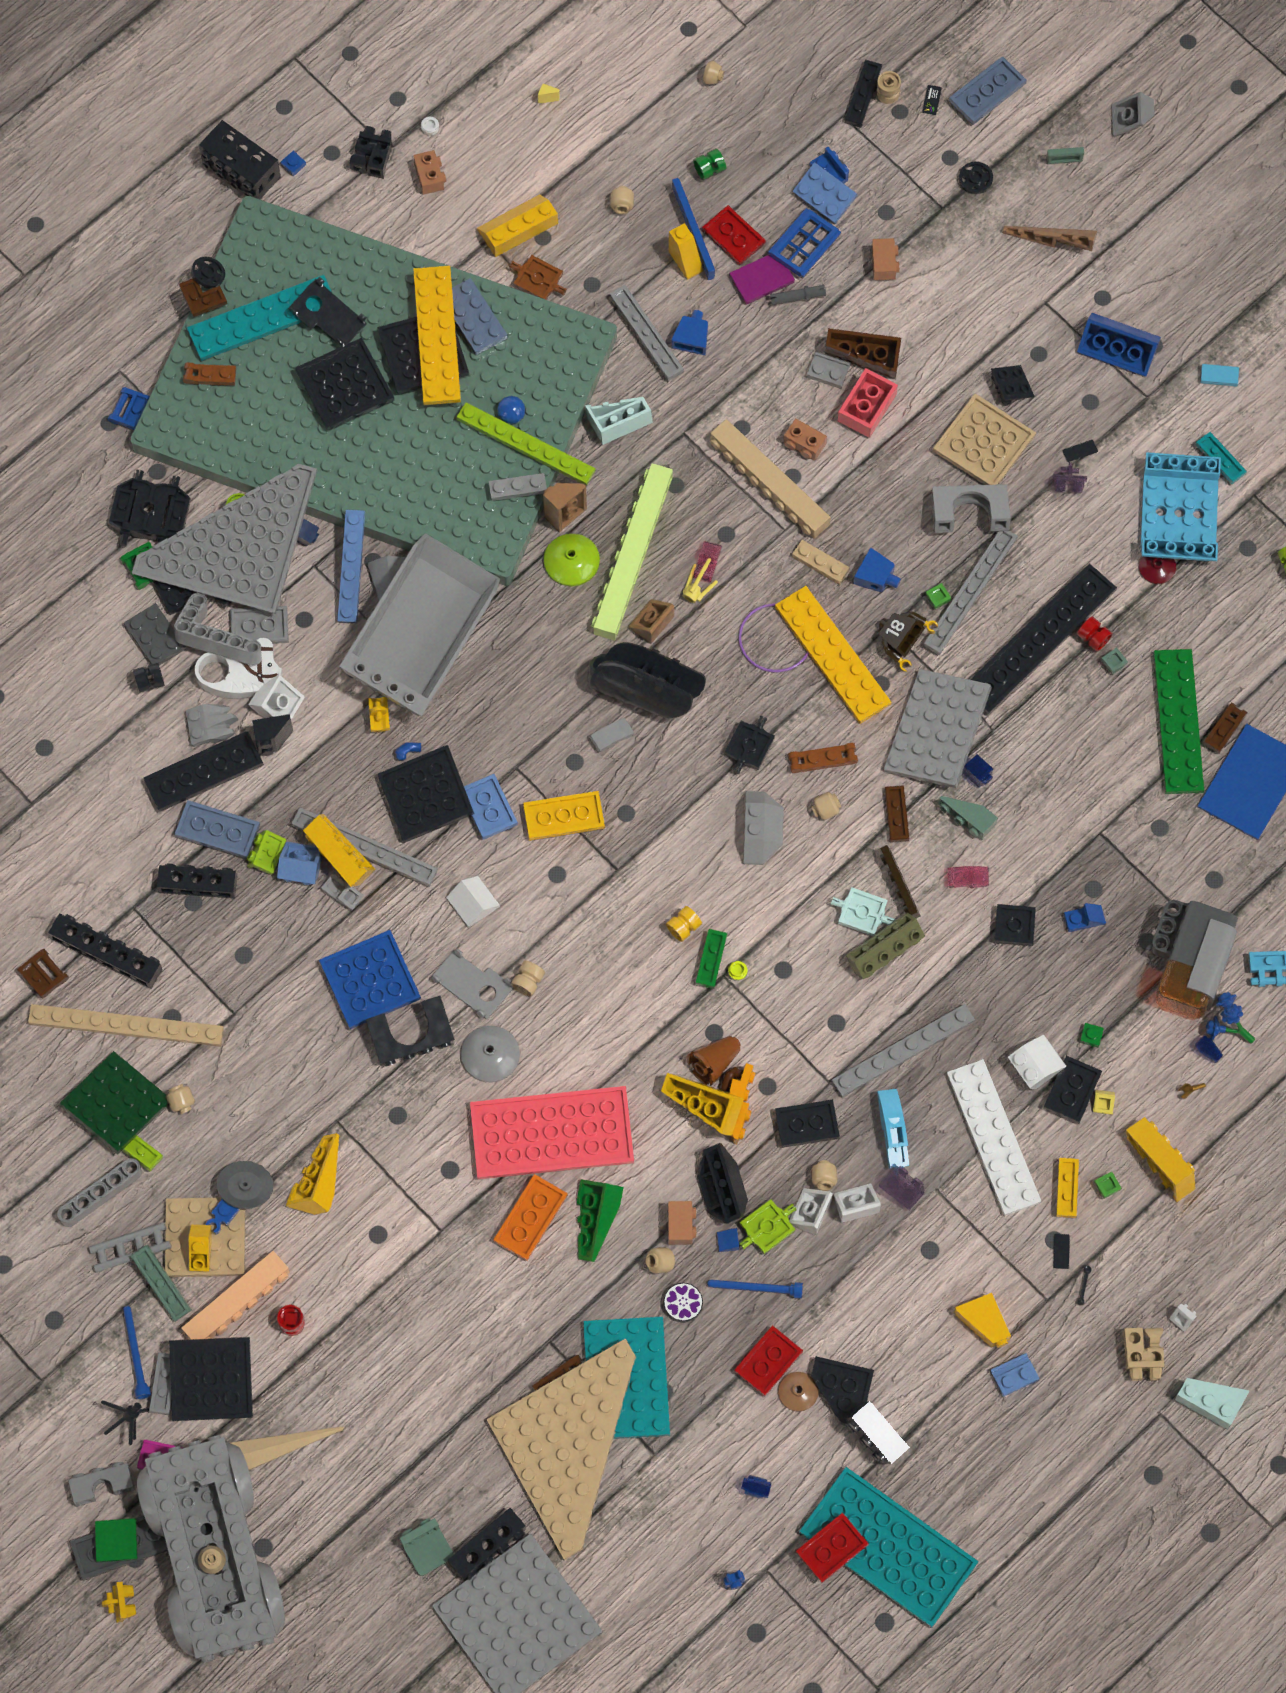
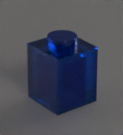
M976 754L964 766L963 774L980 788L983 784L987 785L992 780L993 768Z

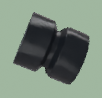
M159 663L148 665L147 669L144 667L133 669L139 693L150 690V687L159 688L165 686ZM148 675H153L154 678L148 680Z

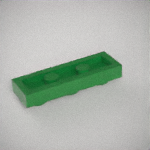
M712 929L708 930L696 985L715 989L728 933Z

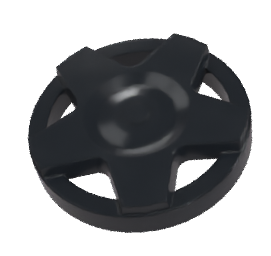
M969 162L960 170L959 182L966 192L981 194L991 187L993 173L990 167L982 162ZM971 166H974L972 170L967 169Z
M200 257L194 261L191 267V276L204 288H215L223 283L225 269L214 258Z

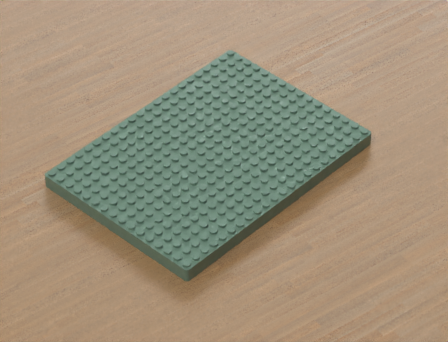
M245 196L215 257L225 269V279L220 287L225 295L227 304L194 318L191 311L189 312L131 436L133 451L142 456L245 493L264 485L272 478L285 473L297 464L316 468L318 471L305 514L344 528L346 510L365 511V536L410 551L415 542L426 533L500 578L499 584L509 586L515 577L543 512V494L492 501L489 481L544 473L546 487L548 488L554 486L559 472L457 420V415L464 404L468 403L500 419L497 411L499 402L504 397H518L525 405V416L518 423L510 425L568 454L586 412L585 405L590 403L617 340V326L603 319L450 266L452 288L471 278L507 333L508 339L475 355L455 324V330L469 370L468 376L459 378L461 402L424 405L422 388L397 394L377 327L417 317L413 268L448 265L263 200ZM324 275L332 293L358 316L362 313L367 317L365 319L366 326L351 342L363 338L395 401L327 431L295 371V367L342 347L318 325L311 330L306 324L301 322L203 361L199 358L187 327ZM204 286L201 287L202 292H205V291H207V290H210V289L204 288ZM191 362L204 365L236 366L235 386L186 384L183 382V375L186 372L184 371V364ZM193 372V376H198V373Z

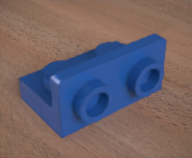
M829 147L825 148L824 154L810 162V167L815 162L843 184L848 182V167L839 161L837 153Z

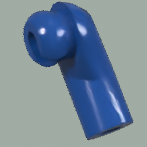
M406 742L395 751L397 760H405L406 754L409 752H421V743Z

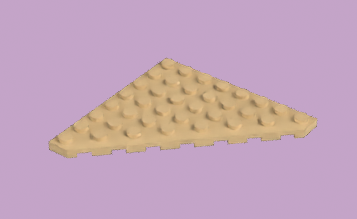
M626 1339L487 1419L564 1560L582 1551L585 1543L584 1540L590 1525L592 1511L598 1496L602 1475L605 1471L609 1450L612 1446L616 1425L620 1417L623 1400L636 1359Z

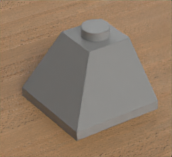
M1138 92L1113 103V136L1117 137L1148 122L1154 116V99L1142 92Z

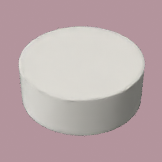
M434 117L424 118L421 122L422 132L428 136L435 135L439 131L438 120Z

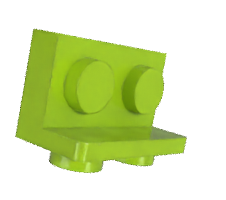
M268 830L258 833L254 839V849L250 851L247 857V861H249L247 867H255L270 875L273 874L286 839Z

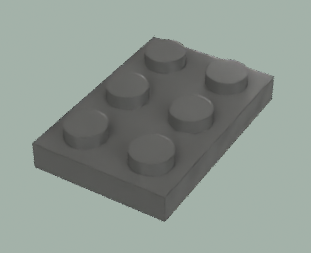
M156 603L124 622L125 627L151 664L159 663L160 666L186 650L185 645L176 641L175 630Z

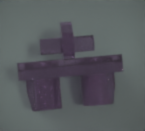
M1068 462V467H1061L1060 473H1067V475H1052L1056 492H1065L1066 482H1073L1072 492L1082 493L1084 483L1087 482V476L1072 475V473L1079 474V468H1072V462Z

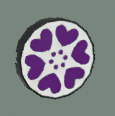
M683 1282L675 1284L665 1293L663 1304L667 1315L676 1322L685 1323L699 1316L703 1307V1298L698 1288Z

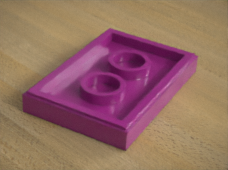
M767 255L730 272L729 276L747 305L795 283L790 270L770 257L771 255Z

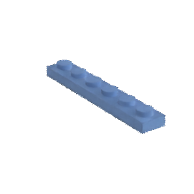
M346 510L338 622L357 623L365 526V511Z

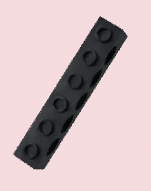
M59 913L48 932L51 940L152 989L163 970L157 958L153 956L148 958L139 949H130L121 940L116 939L114 941L105 932L99 931L98 933L92 930L93 928L84 922L80 924L76 922L74 917L68 914L64 916ZM77 930L75 935H68L69 931ZM88 938L94 939L91 944H85ZM104 947H111L109 952H102ZM121 955L128 956L125 961L118 960ZM139 963L145 964L142 969L138 970L135 968Z

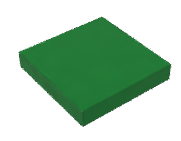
M136 1518L95 1521L97 1563L138 1560Z

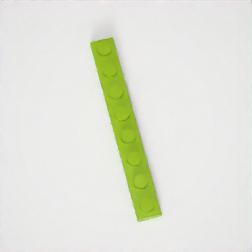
M468 403L464 404L457 415V420L581 484L587 486L596 472V468Z

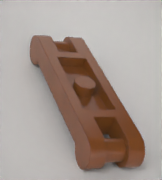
M855 743L802 752L788 753V759L791 761V773L858 763V757L855 755ZM842 753H847L848 757L842 758ZM803 759L804 764H799L798 760Z

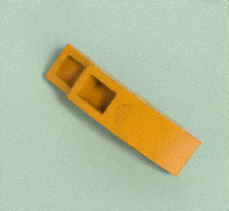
M748 1063L745 1065L741 1080L733 1079L730 1087V1094L744 1098L743 1101L746 1102L750 1090H747L749 1083L753 1084L756 1072H753L754 1065ZM746 1102L742 1103L731 1136L733 1144L736 1145L739 1139L743 1140L746 1129L743 1126L745 1121L749 1122L752 1112L749 1110V1103Z

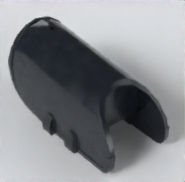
M629 642L618 643L608 653L594 657L589 663L587 673L588 683L592 689L663 718H677L688 713L692 707L693 699L701 694L706 683L704 674L680 663V660L666 657L654 648L651 650Z

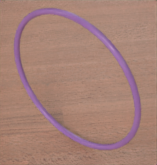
M777 603L762 605L751 611L740 626L739 645L742 653L751 664L764 671L785 672L797 667L807 658L808 652L795 665L785 669L773 670L759 666L744 651L741 635L747 619L756 611L765 607L775 606Z

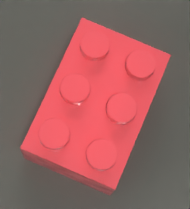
M865 368L840 408L838 422L870 438L896 397L898 385Z

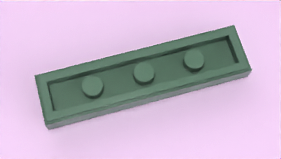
M145 1245L131 1255V1258L175 1322L192 1311L149 1245Z

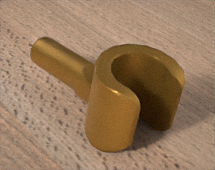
M1185 1083L1178 1091H1184L1185 1094L1181 1098L1186 1099L1193 1091L1205 1088L1206 1084L1201 1083L1191 1086Z

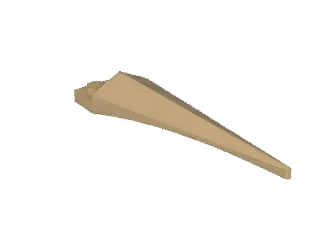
M344 1427L231 1442V1444L241 1449L250 1471L276 1458L344 1430Z

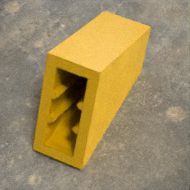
M684 223L669 231V253L688 280L703 272L694 236Z
M992 1293L955 1307V1315L991 1348L995 1346L1001 1348L1008 1344L1011 1335Z

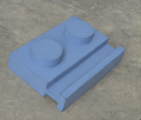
M1027 1353L990 1371L1003 1397L1040 1379Z

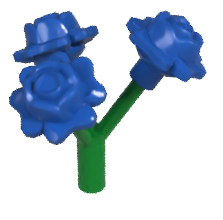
M1230 992L1221 994L1217 997L1218 1003L1216 1007L1221 1006L1224 1008V1011L1221 1012L1222 1021L1224 1023L1227 1022L1229 1025L1234 1023L1238 1029L1226 1028V1026L1220 1025L1217 1016H1215L1213 1020L1207 1021L1206 1034H1209L1211 1040H1214L1219 1033H1237L1252 1044L1255 1041V1037L1243 1028L1239 1021L1240 1017L1243 1016L1242 1007L1233 1004L1237 998L1236 994L1231 995Z

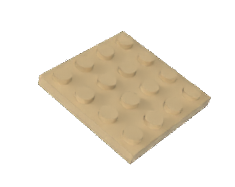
M974 394L934 446L933 452L984 485L1000 484L1036 436V432L982 397Z
M222 1198L166 1199L167 1229L165 1242L170 1241L172 1247L165 1250V1271L169 1277L245 1275L246 1209H239L240 1211L228 1226L222 1223L221 1231L217 1235L214 1234L217 1225H211L212 1244L209 1272L189 1271V1233L191 1224L206 1225L208 1220L214 1219L211 1212Z

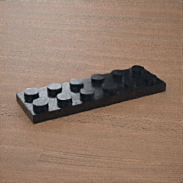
M245 731L147 775L143 779L158 811L161 812L257 769L264 764L248 731Z

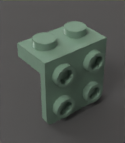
M428 1518L419 1524L420 1527L415 1530L412 1528L406 1530L401 1534L402 1537L399 1538L420 1576H424L447 1563L448 1559L454 1555L435 1518L432 1520Z

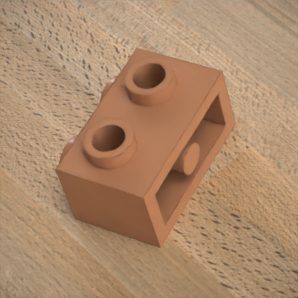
M435 150L413 155L423 195L444 190V183L447 182L444 171H440L442 163L440 156L436 157Z
M894 238L872 239L874 280H895L896 273H899V261L896 262L898 245H895Z
M795 418L784 435L783 443L787 448L800 452L806 459L815 461L827 444V436Z
M668 1201L669 1245H692L693 1238H696V1226H692V1219H696V1207H692V1201Z

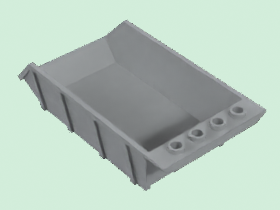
M425 533L413 545L339 667L346 674L409 712L422 716L496 594L500 578ZM362 666L364 671H359L357 667ZM374 676H378L380 681H375ZM390 686H395L397 690L392 691ZM407 696H411L413 701H408Z

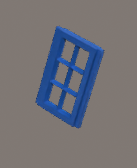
M806 208L768 251V254L803 278L841 235V232L812 210ZM811 219L818 225L809 234L802 228ZM820 227L829 231L822 241L813 237ZM800 231L807 238L798 247L791 240ZM811 239L818 246L811 254H808L802 248ZM788 244L796 249L789 259L780 254ZM801 252L807 258L798 267L791 261Z

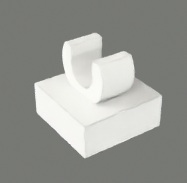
M1180 1304L1169 1319L1185 1332L1197 1316L1195 1311L1191 1312L1187 1309V1304Z

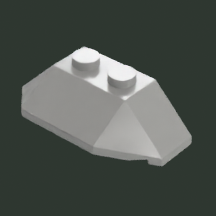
M746 791L744 864L763 865L783 845L784 807L766 792Z

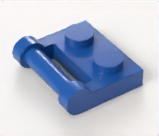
M122 387L120 391L121 396L113 413L109 415L107 420L113 424H119L135 430L150 396ZM131 397V401L123 417H120L119 415L126 403L127 398Z

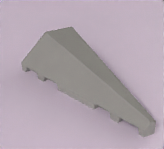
M385 556L368 562V569L370 570L379 601L406 557Z

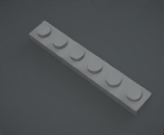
M626 285L611 292L610 298L666 379L669 381L684 372L683 367Z

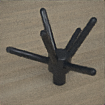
M102 1400L101 1404L116 1409L115 1414H123V1417L104 1432V1435L109 1434L126 1420L129 1422L128 1444L132 1445L133 1440H136V1418L140 1413L149 1412V1408L141 1409L142 1406L138 1402L124 1408Z

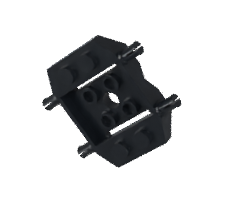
M137 469L135 478L117 485L109 526L121 534L120 546L127 547L128 537L130 536L157 540L160 543L185 528L191 498L178 486L179 476L176 477L174 475L171 484H154L142 480L144 471ZM169 496H172L166 518L165 527L161 528ZM147 505L154 506L151 512L144 510Z

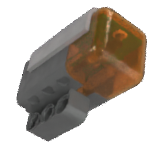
M1169 900L1166 903L1151 946L1154 955L1167 959L1155 998L1158 1006L1193 1019H1200L1205 1015L1206 1011L1211 1010L1236 938L1237 930L1235 928L1238 921L1236 915L1197 901L1184 903L1178 900ZM1175 908L1178 912L1172 914L1168 909ZM1168 925L1172 930L1165 931L1162 926ZM1161 942L1166 947L1161 949L1158 948L1156 944Z

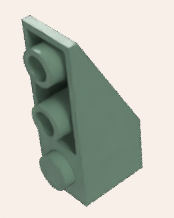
M944 796L939 798L938 805H940V809L944 813L952 815L957 824L960 826L964 825L969 829V833L975 838L978 837L983 840L997 824L998 817L983 805Z

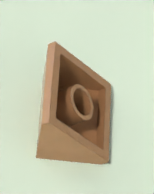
M651 599L628 627L652 644L673 619L674 605Z

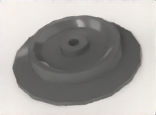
M238 1161L229 1164L221 1170L217 1178V1191L228 1205L238 1209H252L261 1206L269 1200L273 1192V1179L262 1165L252 1161Z

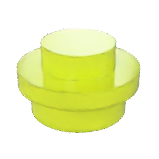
M735 961L730 964L728 973L732 979L742 980L747 975L748 969L743 962Z

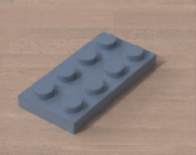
M1002 56L949 97V102L974 125L1023 87L1027 80Z
M471 278L452 288L455 324L475 355L508 339L507 333Z
M187 800L174 835L187 841L247 859L260 827V822Z

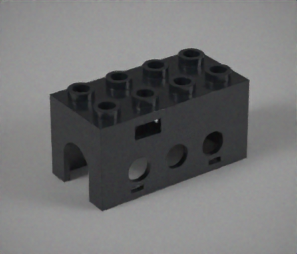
M223 120L199 144L203 166L215 171L219 178L229 181L233 188L240 189L245 196L261 199L281 177L277 158ZM227 135H231L233 137V141L227 138ZM240 145H245L247 147V151L241 148ZM228 155L233 159H227L226 156ZM254 155H259L261 157V161L255 158Z

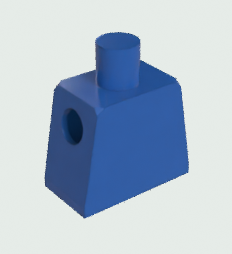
M693 310L691 317H682L672 337V349L706 356L708 321L702 320V311Z
M870 548L854 576L853 584L877 592H883L887 584L897 588L901 578L893 575L895 569L893 562L873 548Z

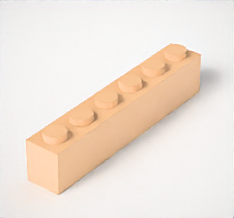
M272 1251L182 1327L183 1333L188 1339L213 1338L217 1334H223L232 1321L236 1322L243 1316L242 1313L246 1309H252L256 1306L258 1299L263 1295H269L278 1282L280 1284L289 1277V1268Z

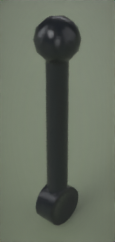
M1085 1266L1083 1269L1085 1274L1080 1298L1077 1299L1078 1305L1085 1303L1084 1294L1088 1274L1092 1270L1090 1266Z

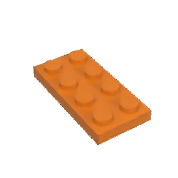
M534 1174L493 1242L528 1261L566 1200L568 1193Z

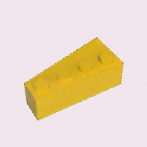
M319 814L303 830L306 833L305 837L307 840L317 846L318 851L328 859L350 887L361 885L376 870L324 814Z
M666 1074L661 1092L687 1108L694 1115L700 1117L705 1123L717 1129L721 1134L732 1136L744 1098L676 1074Z
M1144 1117L1126 1130L1127 1140L1142 1159L1147 1158V1163L1153 1173H1159L1164 1187L1172 1189L1174 1192L1173 1198L1176 1202L1195 1190L1194 1167L1190 1162L1186 1163L1182 1159L1183 1156L1177 1148L1173 1149L1169 1139L1164 1134L1161 1135L1158 1132L1154 1122H1149Z

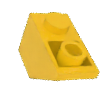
M191 1224L189 1233V1271L209 1272L211 1225Z

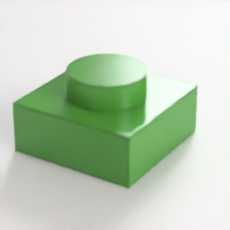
M942 583L925 593L934 609L951 601V596Z
M1113 1172L1094 1181L1103 1199L1122 1189Z

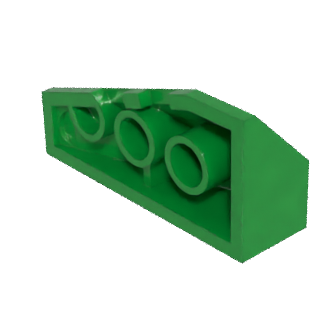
M580 1180L577 1195V1205L580 1206V1216L577 1217V1221L581 1225V1233L578 1235V1257L580 1260L595 1262L620 1208L624 1187L596 1181Z

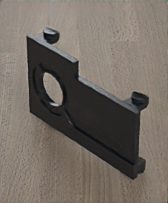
M319 277L305 289L288 310L311 330L318 325L337 344L344 346L350 343L366 326L365 319L367 317L362 313L358 316L323 285L325 281ZM317 296L321 299L322 307L318 311H310L306 307V301L309 297Z

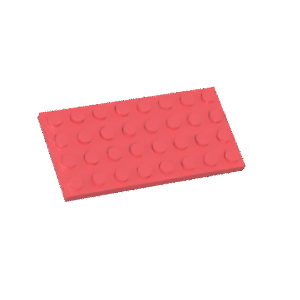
M626 1086L470 1102L478 1179L634 1163Z

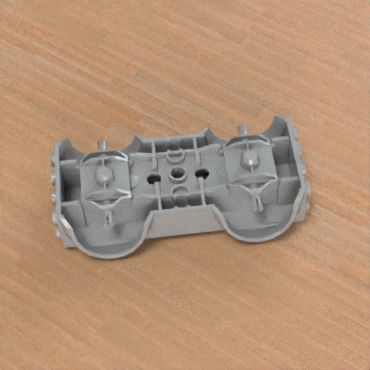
M220 1435L209 1437L208 1442L201 1443L199 1440L188 1443L189 1447L183 1449L180 1446L168 1449L169 1452L165 1454L161 1452L149 1454V1458L145 1459L146 1466L137 1478V1491L142 1512L151 1530L155 1534L165 1537L177 1583L168 1595V1614L173 1633L180 1648L203 1663L215 1660L214 1656L221 1654L223 1657L234 1655V1650L241 1649L243 1652L254 1649L255 1644L261 1643L262 1646L272 1644L274 1639L278 1638L277 1635L285 1624L283 1600L276 1576L270 1565L257 1561L246 1519V1514L253 1508L254 1496L245 1457L238 1446L228 1443ZM205 1523L212 1525L213 1530L209 1535L201 1533V1526ZM211 1543L216 1544L226 1557L225 1566L219 1575L205 1573L198 1565L199 1553Z

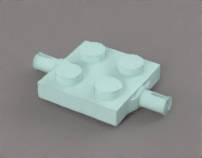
M852 887L844 901L833 897L831 905L841 908L838 924L871 936H875L877 928L881 923L890 925L895 921V918L885 916V907L888 900Z

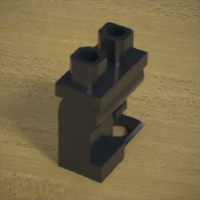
M366 126L364 131L359 133V138L355 145V154L350 157V170L366 173L368 170V176L384 179L385 169L392 150L391 131L382 130L381 136L375 135L374 127ZM368 155L370 159L366 166V156Z

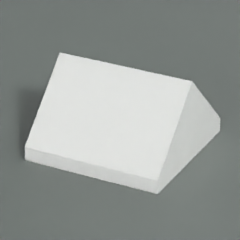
M478 876L461 880L446 897L468 928L500 907Z
M872 1184L833 1193L841 1223L880 1212L881 1204Z
M803 1188L795 1206L797 1210L792 1213L789 1222L792 1226L816 1236L832 1201L833 1193Z

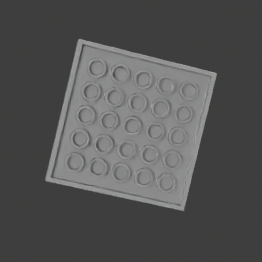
M531 1533L489 1563L487 1567L481 1569L470 1581L469 1579L432 1605L435 1612L494 1693H522L603 1633L602 1629Z

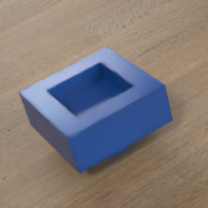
M292 151L280 164L292 176H295L306 166V161L295 151Z

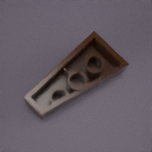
M828 328L825 353L896 380L901 338Z

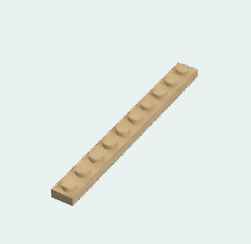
M31 1004L28 1024L35 1026L219 1047L222 1045L224 1026L35 1004Z

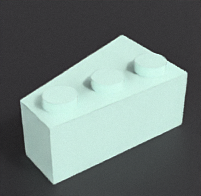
M644 397L624 399L612 404L604 402L603 405L592 407L591 405H585L587 419L603 445L653 423L651 409Z
M1187 1378L1175 1401L1228 1430L1249 1390Z

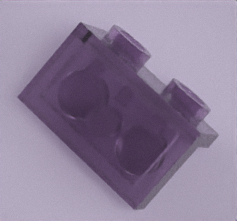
M893 1164L891 1171L879 1183V1187L910 1211L924 1195V1184L917 1177H911L903 1166L900 1165L898 1167L896 1164Z

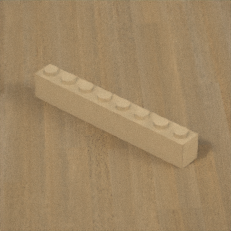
M727 419L710 433L711 445L723 452L724 457L729 462L732 461L740 473H745L754 486H759L763 494L768 499L771 498L779 510H784L793 523H798L806 535H810L815 539L830 525L831 517Z

